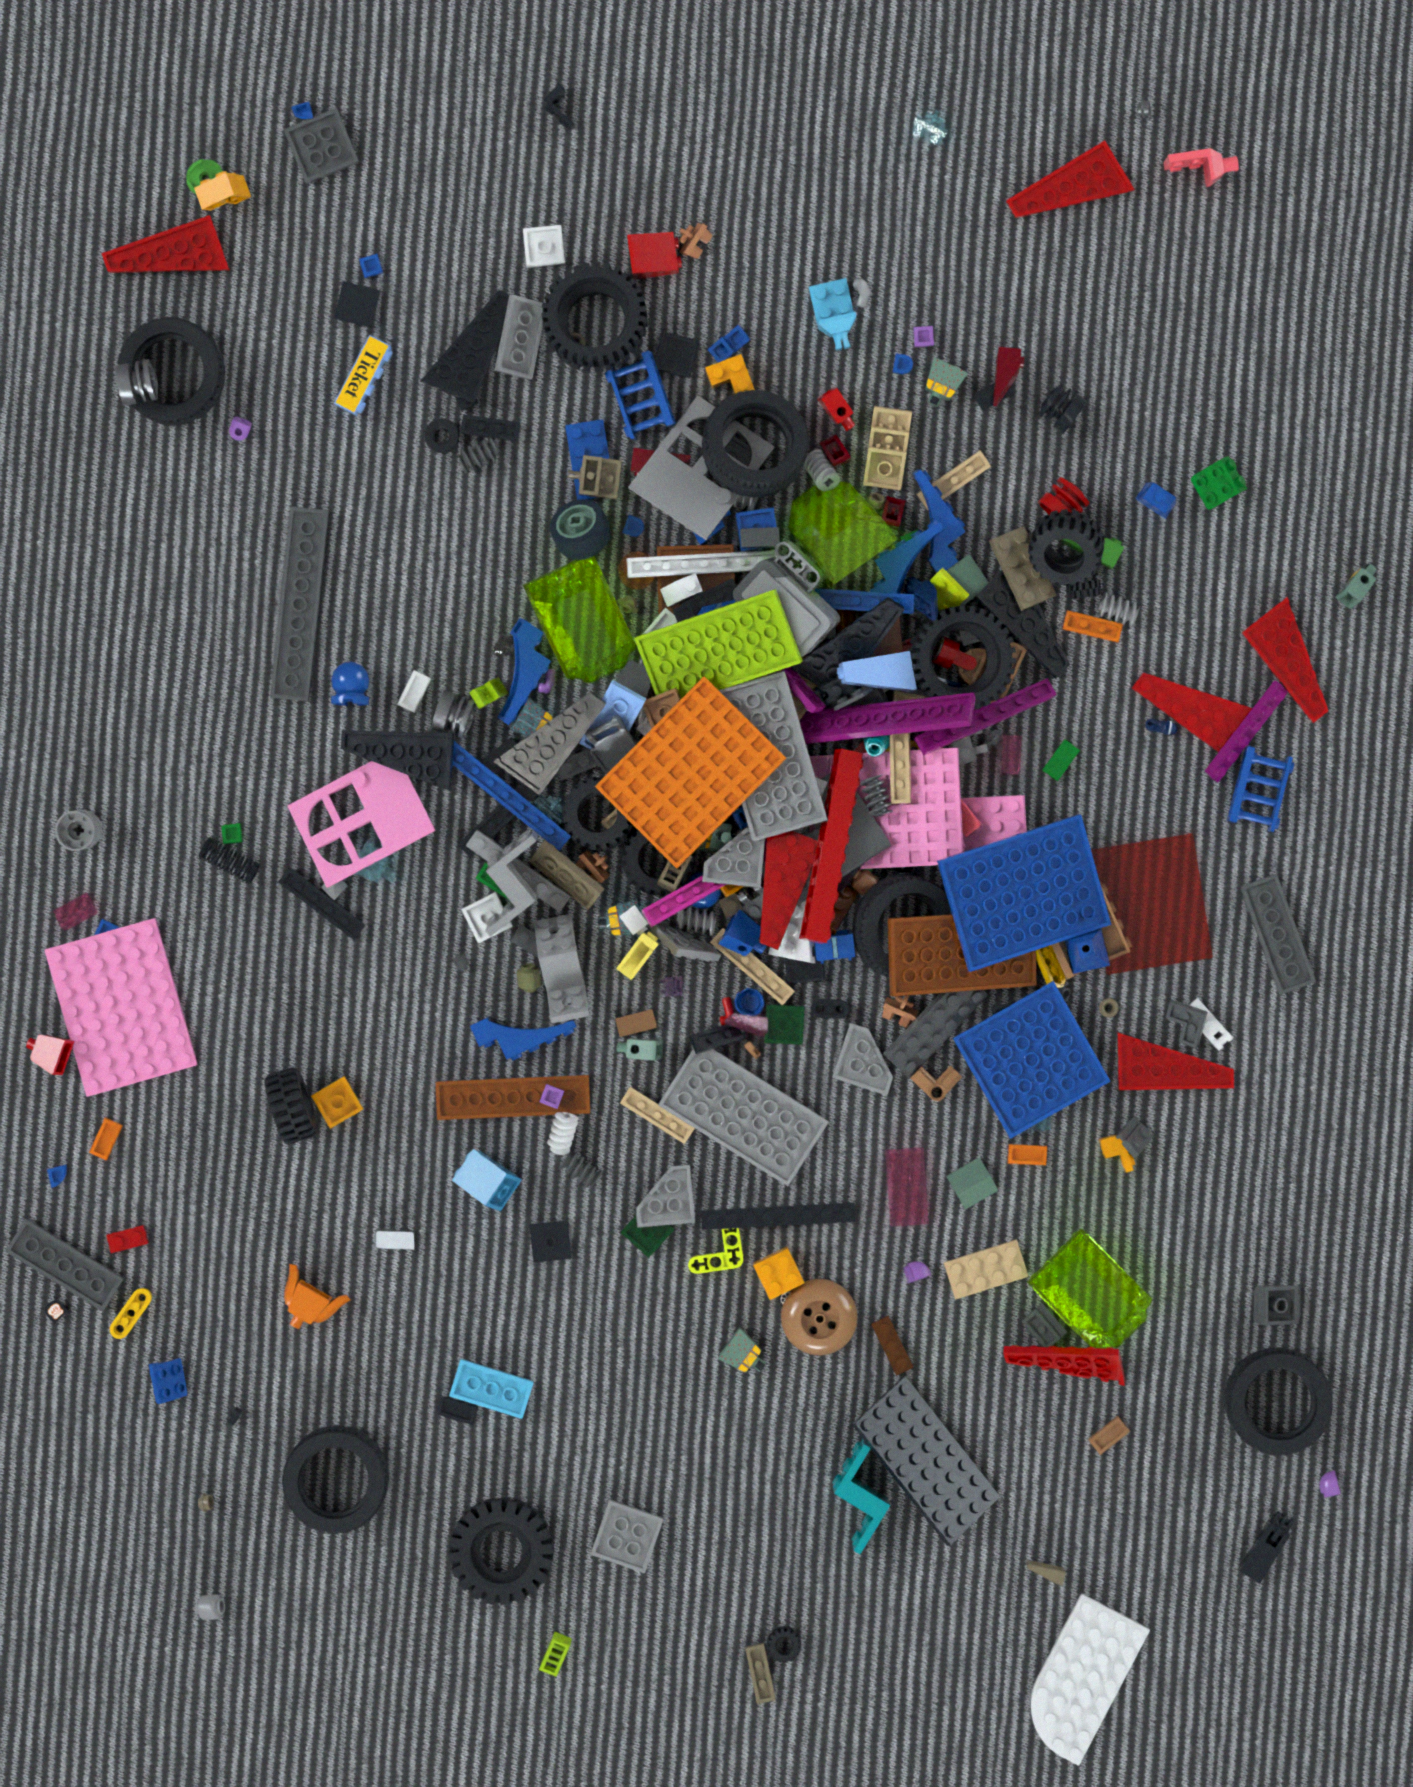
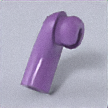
M548 669L545 683L538 684L539 693H550L555 683V669Z

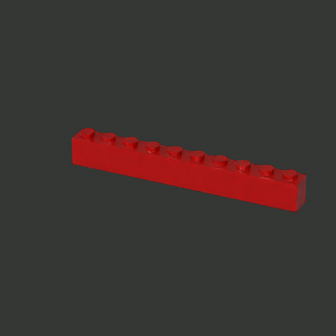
M842 748L834 752L824 805L828 820L821 822L799 939L823 944L827 943V940L831 937L830 925L835 916V910L833 909L839 895L837 888L838 883L842 879L841 867L846 858L844 851L845 846L849 842L848 830L853 821L851 814L852 808L856 805L855 793L860 784V778L858 777L864 763L862 759L863 753Z

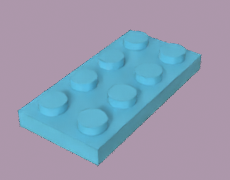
M460 1359L449 1396L522 1419L534 1381Z

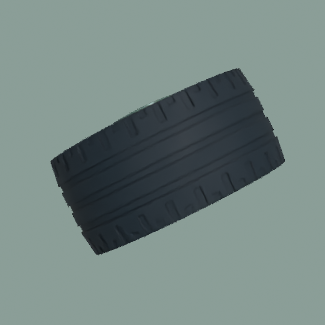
M587 499L568 502L555 512L550 521V533L554 543L565 557L572 560H585L595 556L606 547L610 540L611 528L604 511L597 503Z

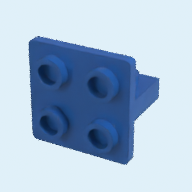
M181 1358L149 1364L153 1393L157 1404L188 1395Z

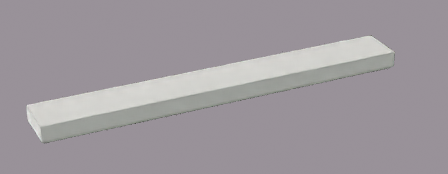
M775 550L627 558L628 578L692 575L695 573L749 572L760 561L776 555Z

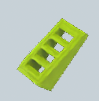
M554 1632L539 1670L557 1677L572 1639ZM552 1648L562 1651V1653L552 1650ZM549 1655L558 1658L559 1661L549 1657ZM546 1662L556 1665V1668L547 1665Z

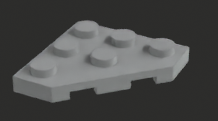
M745 828L704 862L702 882L760 888L765 839L753 842L749 828Z
M665 921L652 928L649 924L646 925L651 930V933L661 940V944L671 950V954L676 957L684 956L693 960L699 958L707 962L710 960L719 961L721 954L711 944L693 939V935L681 929L677 931L672 927H668L669 923Z
M850 1023L832 1078L888 1095L893 1076L869 1029Z
M690 1165L671 1166L636 1207L637 1228L695 1223Z

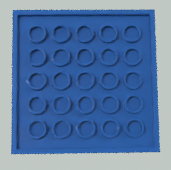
M1054 981L953 1037L954 1042L1010 1139L1110 1082Z

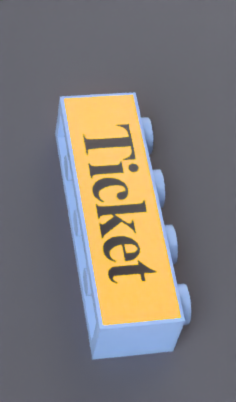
M369 335L334 402L336 406L355 416L363 412L366 406L364 401L367 395L371 396L375 388L373 384L376 378L379 379L384 371L382 368L385 361L388 362L393 352L390 345Z

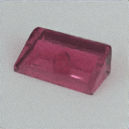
M1003 735L1000 774L1020 775L1022 736Z
M87 892L53 910L59 926L64 931L98 913Z

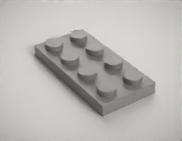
M509 295L494 371L532 380L543 328L541 313L543 312V303L516 295Z

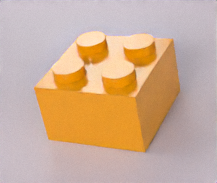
M787 1246L753 1263L770 1300L805 1283Z

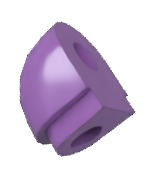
M234 417L229 430L231 437L238 441L244 440L248 436L252 423L246 419Z
M910 1262L903 1268L908 1284L931 1276L929 1268L922 1262Z
M1335 1470L1325 1473L1319 1482L1320 1492L1324 1494V1497L1341 1494Z

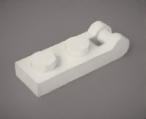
M1198 998L1189 1004L1208 1012L1202 1033L1220 1051L1223 1048L1222 1045L1227 1041L1230 1042L1233 1037ZM1219 1031L1222 1036L1217 1040L1214 1035Z

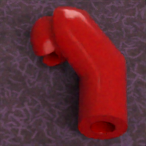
M730 997L722 999L726 1016L720 1017L721 1026L733 1022L734 1008Z

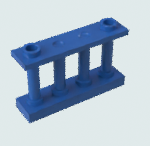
M649 350L641 353L643 357L640 359L641 361L615 371L611 366L612 370L605 372L608 383L612 384L626 425L624 426L625 434L631 440H637L636 432L657 424H666L667 427H672L676 424L653 354ZM643 368L644 370L647 369L649 376L646 380L620 389L617 378ZM649 386L650 388L653 387L655 392L653 398L626 407L623 396ZM653 405L660 406L662 413H659V416L635 425L632 424L629 414Z
M1245 747L1226 821L1237 823V819L1240 820L1242 818L1269 825L1268 832H1274L1275 829H1278L1280 824L1278 814L1288 775L1294 769L1293 757H1286L1285 762L1257 755L1254 747ZM1259 763L1283 769L1281 779L1276 780L1252 774V771H1250L1251 764ZM1252 781L1278 788L1276 799L1249 793L1248 790H1245L1247 782L1250 783ZM1249 800L1273 806L1271 818L1243 811L1240 808L1242 801Z

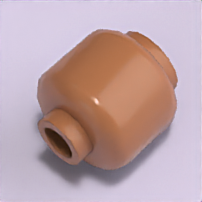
M859 870L853 877L851 885L863 896L869 888L878 883L879 877L868 870Z

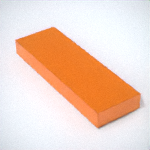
M1067 610L1062 629L1119 643L1123 624Z

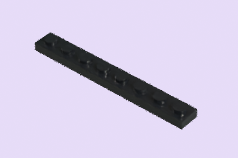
M854 1202L701 1210L702 1230L855 1222Z

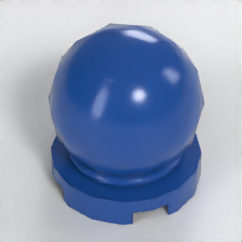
M351 661L344 662L333 671L331 679L332 688L337 694L331 696L332 705L348 706V702H353L357 706L369 705V697L365 696L364 693L368 689L370 680L368 672L362 665Z

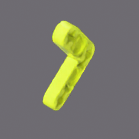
M736 1228L737 1232L730 1231L727 1233L724 1230L728 1229H722L725 1251L693 1256L688 1262L689 1270L694 1274L740 1267L743 1263V1253L739 1228ZM729 1235H735L738 1239L737 1243L733 1246L728 1245L726 1242ZM739 1247V1251L735 1250L736 1257H740V1260L737 1261V1264H733V1261H729V1258H732V1251L727 1252V1249ZM719 1257L721 1265L713 1267L710 1264L711 1258ZM703 1258H708L707 1265L709 1269H705V1265L699 1266V1270L691 1266L694 1260L702 1263L705 1262Z

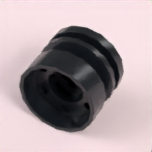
M1061 382L1041 404L1038 416L1041 418L1047 411L1050 414L1045 420L1046 422H1049L1053 417L1057 418L1054 428L1064 435L1088 401L1080 395H1076L1070 400L1068 397L1072 389L1069 388L1065 394H1062L1061 391L1065 384Z

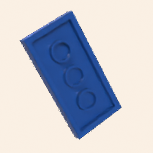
M603 419L565 425L572 471H580L583 455L609 459ZM574 479L577 500L599 499L598 497L579 495V479Z

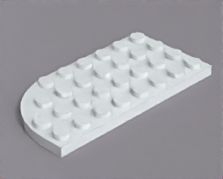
M1082 1593L1037 1676L1031 1693V1715L1040 1738L1056 1754L1078 1766L1150 1631L1149 1628Z

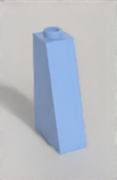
M910 651L842 662L839 664V668H837V675L841 679L842 684L912 692L917 689Z

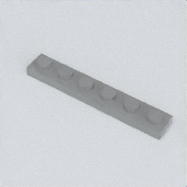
M478 829L466 844L468 848L488 862L496 854L500 856L504 851L502 846ZM514 858L511 863L537 893V897L560 912L571 896L519 858Z

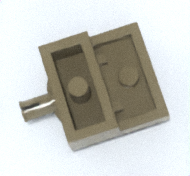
M583 455L580 471L568 470L567 478L579 479V495L618 500L622 461Z

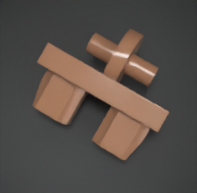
M698 223L695 228L691 225L686 230L680 228L678 232L682 237L679 242L684 245L679 252L682 255L698 259L703 250L696 246L697 242L701 240L707 244L713 236L706 229L708 226Z
M587 850L579 856L580 859L575 865L583 870L588 868L592 872L590 877L593 880L602 883L610 877V874L606 871L609 867L605 862L608 858L606 854L601 858L597 852L593 855Z
M909 995L904 996V998L896 996L895 1000L887 997L883 1005L882 1017L892 1020L894 1014L901 1016L898 1024L908 1028L912 1021L917 1018L918 1010L912 1008L914 1003L908 1001Z

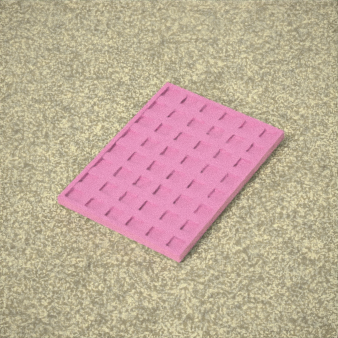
M942 748L923 755L921 750H910L911 803L891 804L887 807V810H893L892 813L878 817L873 816L892 846L865 862L860 869L938 865L937 860L964 852L958 748ZM883 752L876 757L863 753L862 759L864 763L858 777L860 782L870 777L882 775L878 778L879 780H885L881 787L887 788L883 795H889L885 802L891 803L890 752ZM834 755L809 756L815 777L821 779L831 773ZM859 784L858 789H856V791L858 792L859 796L861 797L865 805H867L871 802L864 800V797H866L868 793H862V790L866 788V786H861ZM814 824L809 826L810 833L816 829Z
M156 918L45 949L70 1040L75 1041L72 1048L87 1097L198 1065Z

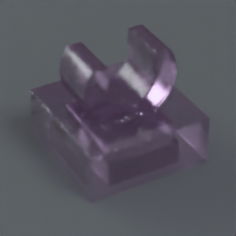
M682 976L665 977V979L660 980V983H665L666 990H661L662 994H666V996L683 995Z

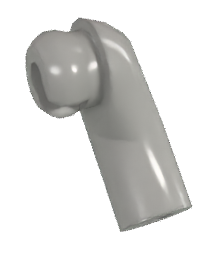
M856 279L853 287L860 294L856 306L865 308L870 296V290L865 280Z

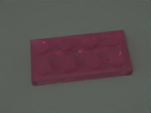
M924 1148L885 1149L890 1227L929 1224Z

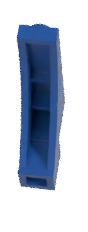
M917 469L912 475L924 495L929 511L930 523L936 520L938 523L944 521L948 527L931 540L929 557L926 558L937 574L942 568L947 570L958 562L956 559L958 554L952 546L948 548L947 545L965 533L963 529L965 524L959 517L955 518L952 513L954 511L948 501L944 502L942 500V492L937 486L933 487L929 482L931 480L929 474L925 470L922 472L921 469Z
M936 520L927 525L928 529L922 532L919 530L911 535L912 539L909 541L902 540L896 543V548L892 551L887 549L878 554L880 558L876 559L875 562L886 581L881 579L874 583L875 587L870 592L901 593L905 577L912 563L934 537L948 528L944 521L938 523Z
M519 618L509 633L513 636L515 668L509 695L497 717L507 725L517 718V712L521 706L526 704L528 695L532 690L536 689L539 684L538 680L542 674L548 671L551 662L534 650V647L541 642L543 632L522 618Z
M489 1017L470 1025L479 1047L484 1045L487 1048L495 1044L494 1040L497 1039L506 1060L511 1058L512 1061L522 1057L521 1053L529 1050V1053L539 1049V1044L546 1042L548 1045L556 1041V1036L562 1033L565 1037L575 1032L573 1028L577 1027L573 1019L547 1028L522 1029L492 1022L489 1020Z

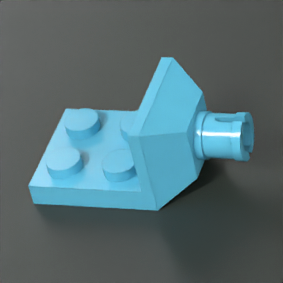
M846 278L810 286L809 292L818 329L827 336L834 338L836 351L842 350L841 341L843 342L844 349L850 348L847 335L856 320V312L853 310Z

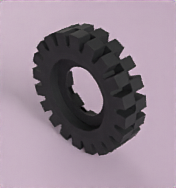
M501 1497L496 1500L495 1498L486 1499L483 1503H477L468 1512H465L456 1525L449 1544V1563L452 1564L451 1570L454 1577L458 1578L459 1585L464 1591L468 1590L471 1592L470 1596L475 1599H484L485 1603L492 1605L495 1602L501 1605H510L513 1601L518 1603L525 1600L526 1596L533 1595L546 1580L554 1556L552 1533L549 1532L548 1524L544 1517L541 1518L538 1515L539 1512L532 1506H526V1502L518 1499L513 1501L510 1500V1497ZM499 1530L511 1532L519 1539L522 1545V1558L519 1564L507 1572H497L488 1568L483 1562L480 1553L483 1540L490 1533Z

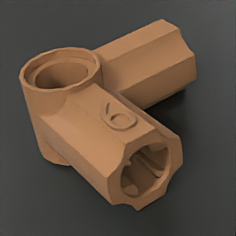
M922 1066L910 1077L934 1101H941L962 1078L952 1066H949L937 1080ZM934 1087L941 1088L942 1093L939 1097L932 1096L931 1091Z

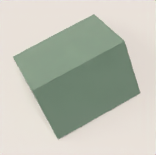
M979 1157L946 1176L965 1210L998 1191Z

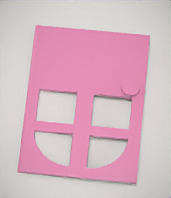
M373 761L287 806L327 888L436 831L409 775ZM353 784L365 809L341 820L330 795ZM323 800L334 825L311 837L309 830L310 814L314 806ZM371 822L383 847L360 859L348 834ZM341 838L353 863L345 866L331 864L321 856L318 849Z

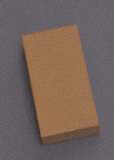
M653 1009L615 1018L620 1037L657 1028Z
M1116 1416L1088 1438V1440L1101 1455L1128 1434L1130 1430L1119 1416Z

